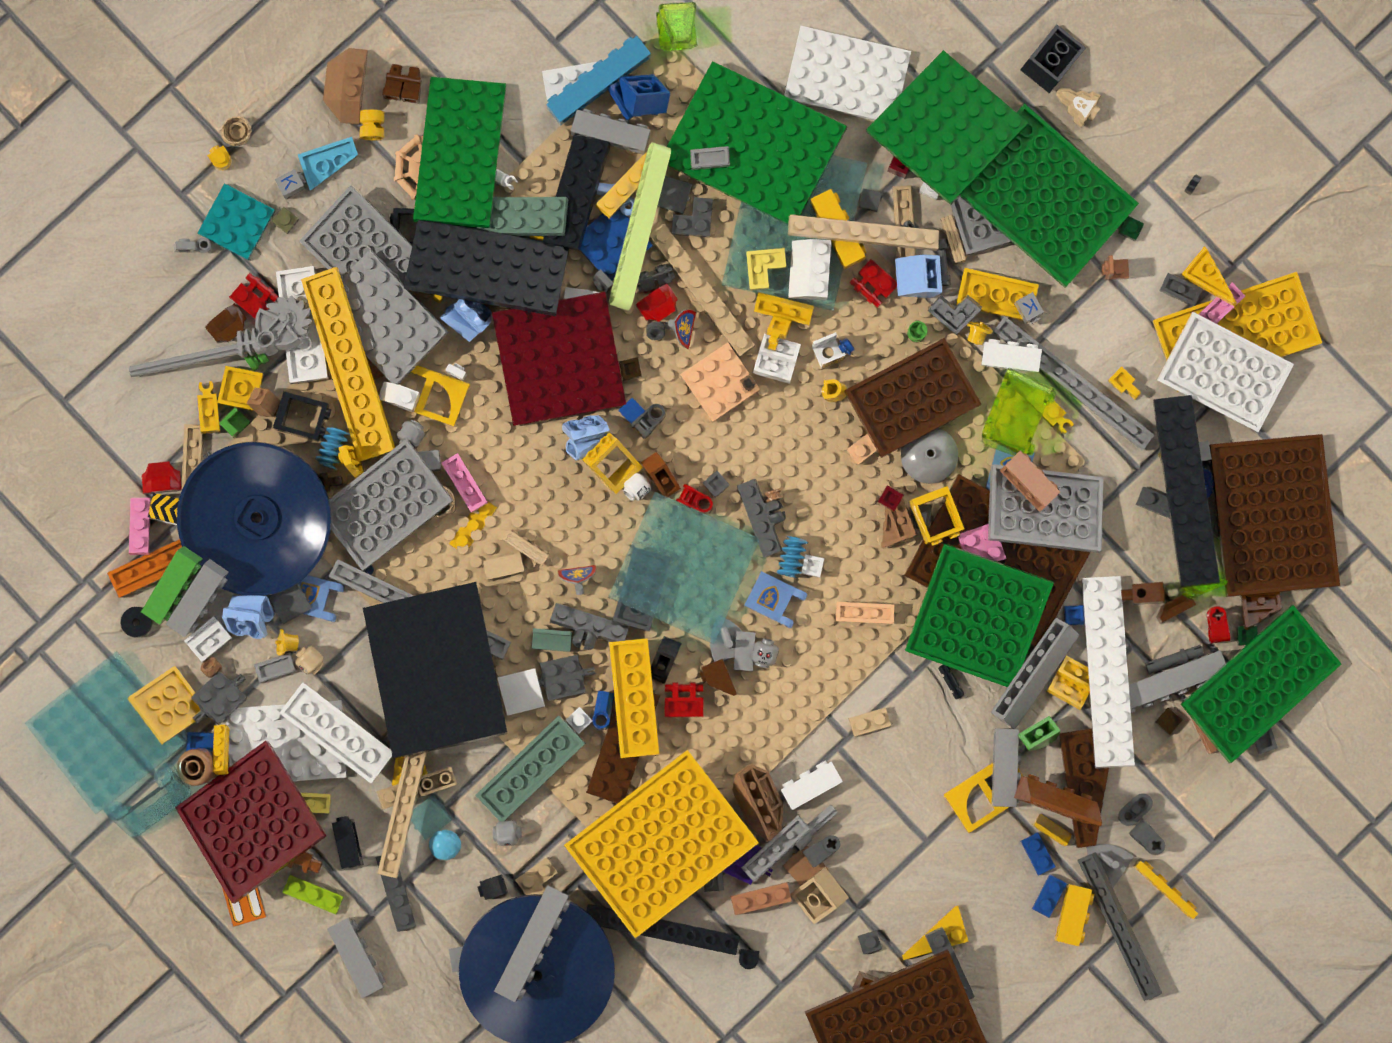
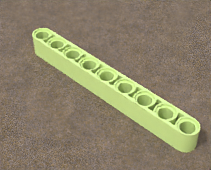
M653 142L647 150L609 298V305L627 311L633 303L671 155V148Z

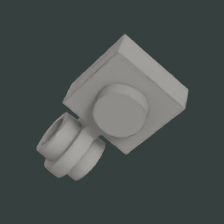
M204 237L200 238L196 243L190 242V239L183 238L174 244V252L199 251L200 253H207L211 249V241ZM201 243H205L207 248H202Z

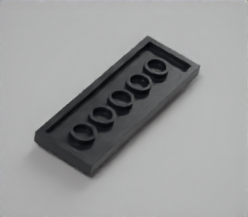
M573 135L556 197H567L568 199L565 236H544L543 241L580 251L611 144L609 141Z

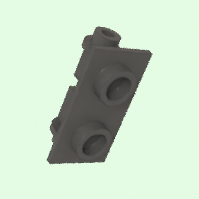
M662 264L655 267V270L651 272H641L638 280L640 284L637 285L639 292L643 291L645 293L655 289L654 281L656 280L659 286L671 283L675 279L673 272H670L672 271L671 266Z

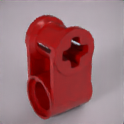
M687 484L683 485L684 489L680 497L676 499L677 503L704 515L709 514L713 510V501L709 496ZM703 500L710 503L709 508L706 510L699 507L700 502Z
M1220 606L1211 607L1207 612L1210 644L1229 642L1230 630L1225 609ZM1216 611L1217 613H1221V616L1218 617V620L1216 619V617L1212 616V614Z

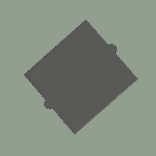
M665 176L657 207L684 214L687 201L690 200L689 194L692 184Z
M298 583L284 591L268 596L269 601L274 607V612H277L283 624L312 609L311 604L306 598V593L302 591Z

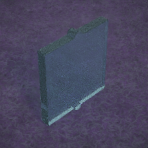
M434 794L414 809L411 822L415 825L414 829H418L425 840L453 820L444 809L445 805H441Z

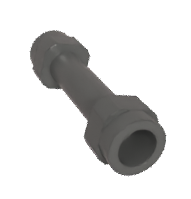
M947 239L939 240L937 250L940 255L942 286L951 285L946 250H948Z

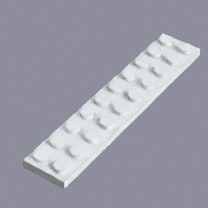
M1121 576L1082 578L1095 768L1132 767L1135 765Z

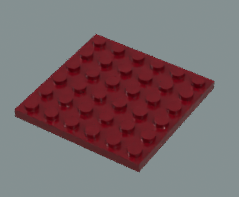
M605 291L559 300L556 316L517 309L492 312L513 426L626 405Z
M266 740L230 766L228 774L218 775L175 807L231 903L234 904L326 837V834L273 747Z

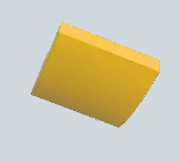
M1066 655L1046 692L1080 710L1090 693L1088 667Z

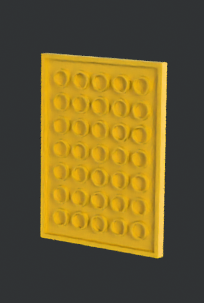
M686 750L564 844V846L636 938L759 842L691 753Z

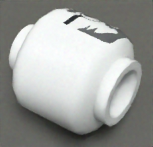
M635 473L624 483L623 493L632 501L642 500L651 491L650 478L645 473Z

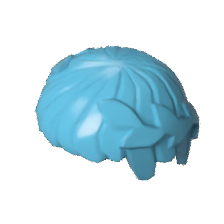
M436 831L429 840V849L437 859L450 860L461 850V840L453 831Z

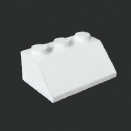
M807 239L792 241L788 298L827 301L831 240Z

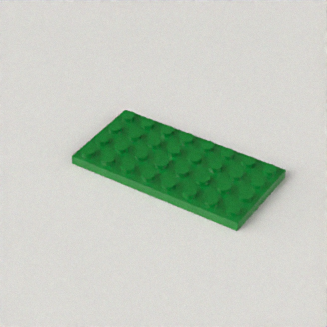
M440 77L430 78L413 215L414 222L425 220L458 226L490 228L506 83Z
M1291 605L1181 703V706L1227 762L1232 763L1342 664L1296 607Z

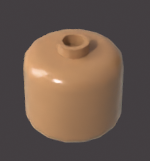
M206 748L188 750L178 760L177 772L180 779L191 786L209 783L217 776L212 772L213 752Z

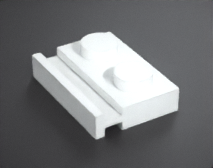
M213 616L184 641L203 663L231 640L232 637L216 617Z

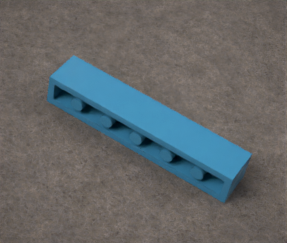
M638 36L625 40L623 42L624 46L619 50L617 48L612 50L608 54L609 57L607 59L596 62L591 71L583 72L578 76L579 80L574 84H567L562 89V93L559 95L554 94L547 100V109L560 126L572 118L577 110H582V108H585L604 94L610 85L620 81V77L629 75L651 58L650 51Z

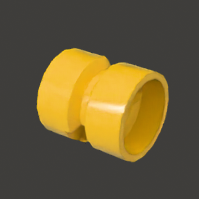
M372 109L360 111V123L363 124L360 127V139L369 141L384 139V127L381 126L384 124V111Z

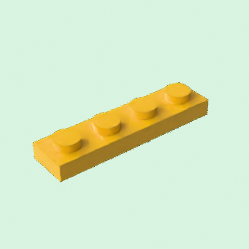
M647 152L596 203L595 207L609 219L637 191Z
M1138 861L1133 866L1190 919H1194L1198 915L1195 911L1197 907L1189 900L1185 902L1181 898L1182 893L1175 887L1171 889L1166 884L1168 881L1161 874L1157 876L1152 871L1154 868L1147 861Z

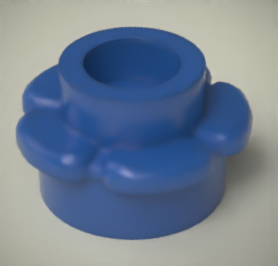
M847 338L839 340L841 344L838 347L842 353L851 355V352L855 350L851 342Z

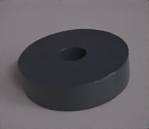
M131 607L121 617V628L130 637L140 638L151 630L152 619L141 612L143 609L141 607ZM135 619H139L140 621L139 625L137 626L133 624V621Z

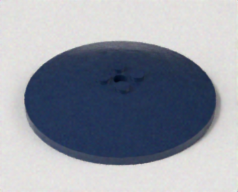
M265 442L233 444L205 458L188 477L180 494L177 507V529L182 547L185 546L203 558L199 565L203 566L211 559L227 570L229 573L225 578L228 580L222 589L246 596L275 594L294 586L304 579L322 558L331 532L330 502L324 485L316 472L295 453L275 444ZM254 512H258L262 516V520L259 523L252 520Z
M543 894L522 895L494 906L476 922L469 932L460 955V988L465 1003L472 1015L494 1036L509 1043H564L586 1031L595 1023L607 1006L615 978L612 948L598 922L587 911L573 902H570L566 912L562 911L559 917L562 919L557 930L553 928L550 934L553 937L548 947L544 946L541 952L544 954L542 961L539 965L535 964L532 970L540 971L542 977L539 980L532 978L530 983L526 982L523 988L526 992L521 1001L513 1002L494 992Z

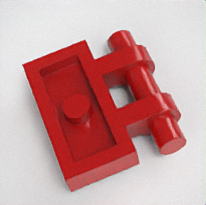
M872 259L858 272L863 279L859 282L854 277L849 282L855 287L854 290L857 293L860 292L867 298L866 301L875 305L877 308L883 303L877 297L881 294L887 299L897 288V282ZM867 283L875 289L873 293L865 287Z
M249 273L245 279L250 282V285L246 287L241 283L229 298L256 320L258 310L260 308L265 311L269 310L266 302L271 299L275 303L279 296L274 293L275 290L271 287L268 288L264 285L258 276L255 277ZM256 288L263 293L261 298L253 293Z
M678 682L665 684V692H672V698H665V717H703V697H696V692H703V684H696V682H690V684H678ZM678 692H690V697H678Z

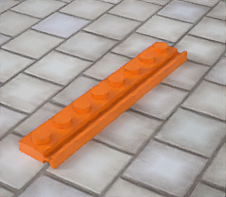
M180 539L149 553V555H144L108 572L107 574L118 597L120 598L161 579L175 553L182 547Z

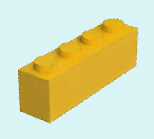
M831 189L810 199V204L817 218L849 220L846 210H842L839 205L841 201L836 192L833 193ZM831 240V245L844 270L865 260L867 252L862 243Z

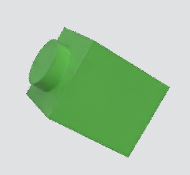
M1048 716L1019 733L1018 737L1029 751L1039 750L1056 741L1060 729L1052 718Z

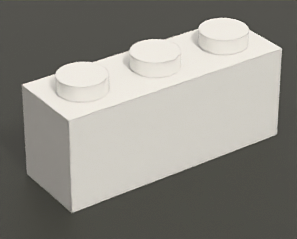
M989 339L988 342H984L981 366L1039 373L1042 349H1038V345L1027 344L1026 347L1019 346L1018 342L1008 341L1006 345L1000 344V340Z
M825 760L816 765L817 770L811 773L807 770L800 774L801 779L793 782L791 779L782 784L784 788L780 791L791 810L843 782L832 762L827 763Z

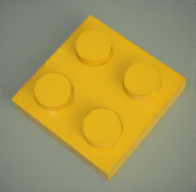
M225 366L217 403L254 411L247 402L254 388H261L264 374Z

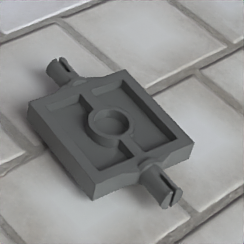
M577 654L541 662L542 675L538 681L539 685L543 686L546 690L548 701L585 693V676L596 675V673L592 671L595 670L594 666L583 669Z
M219 671L191 697L200 708V711L193 717V720L198 724L207 716L220 725L247 700V697L238 688L246 680L245 677L239 674L231 681Z

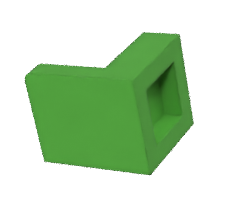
M235 407L219 424L235 438L250 424V421Z

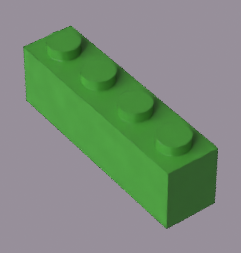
M185 546L178 549L141 612L159 625L165 620L168 621L173 613L174 606H178L183 598L181 596L183 591H187L192 584L190 579L200 571L202 566L199 564L203 558Z

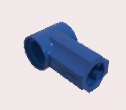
M598 691L593 725L598 730H605L610 725L614 693ZM599 716H604L607 722L605 725L599 726L596 724V719Z

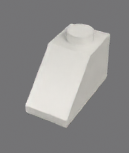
M384 381L379 394L381 401L413 413L420 397V393L415 390Z

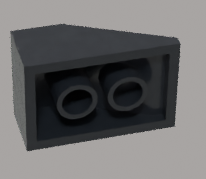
M1056 24L1020 71L1050 94L1086 47Z

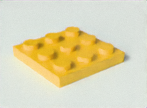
M173 666L128 697L129 702L162 745L194 724L196 721L193 720V717L200 711L199 706L191 698L195 691L176 666Z

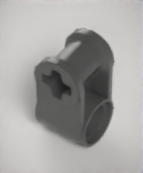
M653 404L630 426L632 428L635 427L642 434V438L645 439L665 418V409L660 404ZM653 409H661L662 415L659 418L652 417L651 412Z
M1143 819L1129 832L1130 836L1151 855H1158L1165 850L1164 840ZM1152 842H1154V843L1159 842V846H1158V847H1159L1160 850H1158V849L1153 850V849H1152V847H1153Z
M834 835L827 836L803 851V854L814 868L840 848V840ZM827 840L835 842L834 849L826 846L828 844Z

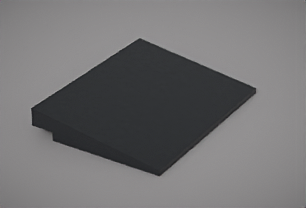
M476 582L363 608L393 759L487 740L491 737L507 734Z

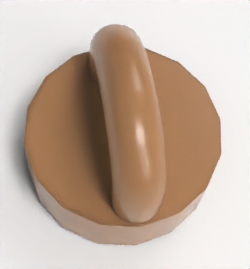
M210 657L202 663L200 669L205 676L212 678L219 671H222V665L216 658Z

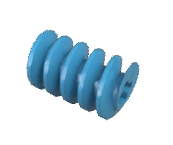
M327 427L326 431L330 435H324L323 438L327 442H321L325 449H319L318 452L322 456H316L315 459L319 464L337 470L333 463L340 462L336 458L338 453H340L338 451L339 447L343 446L341 442L348 441L344 435L350 434L337 428Z
M786 536L789 539L784 540L783 543L788 547L782 548V551L786 554L780 555V558L785 562H779L778 565L783 569L777 570V573L797 578L795 575L801 574L797 567L803 566L798 560L805 558L800 554V552L806 551L802 545L808 544V542L800 538Z

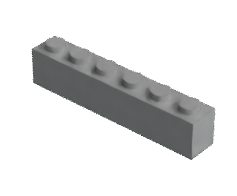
M1055 618L991 713L1004 724L1016 729L1080 634L1067 623Z
M1221 650L1130 684L1131 713L1135 712V707L1140 705L1143 708L1154 705L1153 701L1160 698L1161 702L1172 698V693L1178 692L1179 695L1190 691L1188 687L1193 685L1199 688L1226 664Z
M547 885L494 992L513 1002L522 1000L526 992L523 988L526 982H531L535 974L532 971L535 964L539 965L543 959L544 954L541 952L544 946L548 947L553 937L550 934L553 928L557 930L562 920L559 918L562 911L566 912L570 905L568 895Z

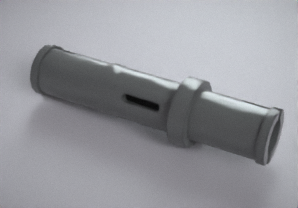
M1199 644L1186 650L1184 648L1180 649L1179 652L1145 662L1148 673L1151 674L1152 672L1182 662L1184 664L1188 663V660L1204 656V652Z

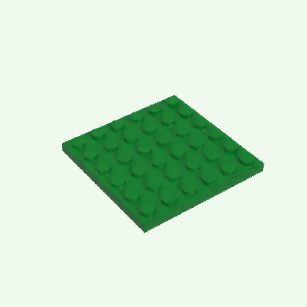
M943 50L866 129V132L946 202L952 205L1028 126V122Z
M944 543L905 651L1008 687L1023 666L1054 582Z

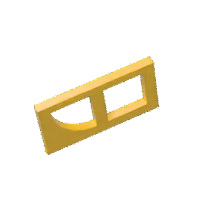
M417 365L410 373L426 378V382L414 413L454 427L470 384ZM434 382L444 387L449 395L451 403L449 418L424 410Z
M993 763L944 794V798L947 799L968 833L1009 808L993 807L994 810L973 824L969 819L967 799L969 793L977 784L992 805V790L985 779L993 774Z

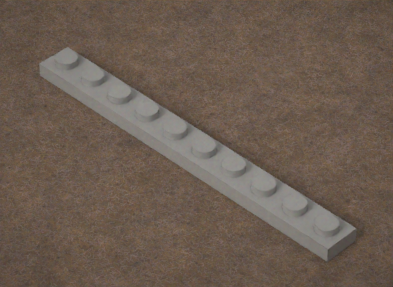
M1006 316L993 330V333L1006 343L1008 341L1018 342L1019 346L1026 347L1027 344L1038 345V349H1042L1039 369L1140 450H1143L1155 436Z
M338 559L329 575V578L382 603L414 596ZM487 631L491 655L503 660L511 642Z

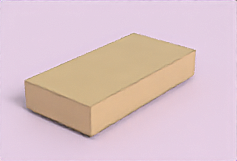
M521 553L483 561L487 580L525 572Z

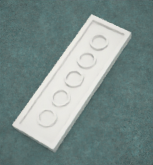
M310 266L277 271L279 297L288 301L289 297L293 296L297 303L300 300L304 301L305 309L310 308L301 279L314 275L315 267ZM312 313L307 318L312 320V323L305 328L308 333L298 337L302 344L286 350L290 384L329 379L326 357Z
M305 683L300 685L279 712L371 784L392 758L390 748Z

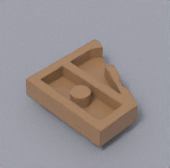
M904 499L900 501L894 512L885 507L883 541L881 542L883 549L918 536Z

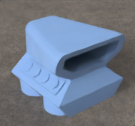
M458 299L456 303L446 308L440 318L470 342L490 324L493 316L491 310L482 303Z
M590 415L581 420H570L562 424V431L569 437V440L566 442V452L576 461L583 459L609 433L607 422L599 415Z
M233 595L228 607L223 608L222 618L228 632L236 636L249 635L254 639H262L268 635L265 622H270L273 619L274 611L267 596Z

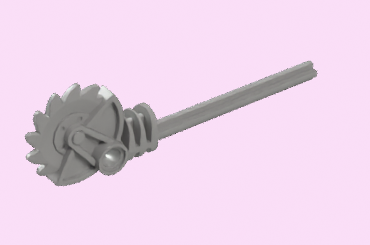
M290 296L288 301L278 297V303L266 305L269 310L265 311L261 308L258 310L255 320L256 328H252V333L248 329L245 330V334L241 330L237 331L236 344L130 366V376L136 377L236 355L245 358L248 353L250 356H254L255 352L257 355L265 354L272 356L279 350L295 348L302 344L298 337L308 333L305 328L312 323L311 319H307L311 310L310 308L305 309L303 300L297 303L293 296Z

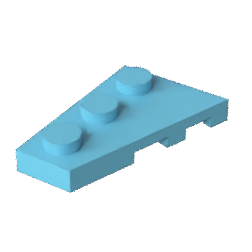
M352 137L298 154L310 191L358 156Z

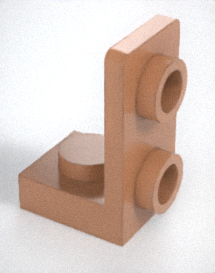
M1109 255L1104 264H1102V275H1105V280L1129 279L1128 259L1113 260V255Z

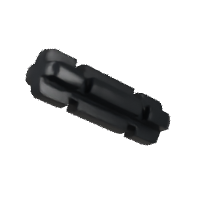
M945 665L939 666L938 669L941 675H944L943 678L950 691H953L954 698L959 699L963 697L964 692L962 688H959L960 685L953 672H950V667Z

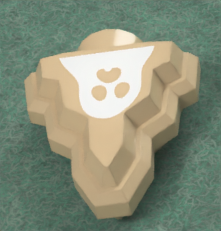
M1059 88L1056 93L1059 101L1067 107L1068 114L1074 118L1073 122L1080 128L1088 119L1093 121L1100 110L1096 105L1101 95L1093 91L1090 93L1085 91L1075 92L1071 89Z

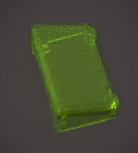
M1008 368L982 432L984 446L1013 456L1019 451L1032 456L1036 446L1033 444V437L1045 407L1049 403L1053 404L1056 393L1054 388L1015 369Z

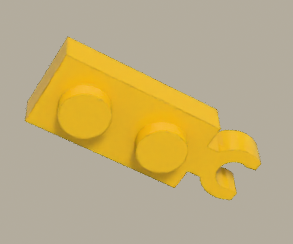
M209 381L210 386L208 389H204L202 382H199V390L203 394L197 395L201 434L220 432L217 394H211L214 389L212 381Z
M1040 386L1026 399L1052 427L1057 423L1061 433L1065 434L1067 432L1063 428V424L1067 423L1071 427L1074 425L1070 419L1063 417L1066 412Z

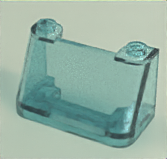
M165 762L157 768L154 773V779L159 787L134 806L126 807L123 803L116 801L103 809L107 816L127 835L132 837L141 835L190 797L191 789L189 785L180 779L177 769L172 763Z

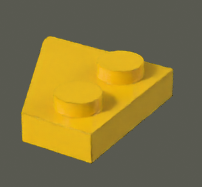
M344 445L339 447L340 453H338L340 462L345 465L356 479L364 473L362 463L358 461L354 446Z

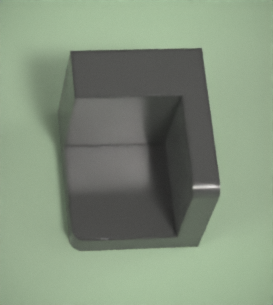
M923 504L918 507L928 530L930 528L932 505ZM911 508V519L913 521L915 529H919L918 523Z

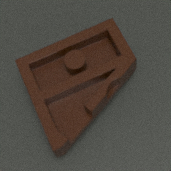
M1280 592L1240 596L1245 630L1280 612L1282 609Z

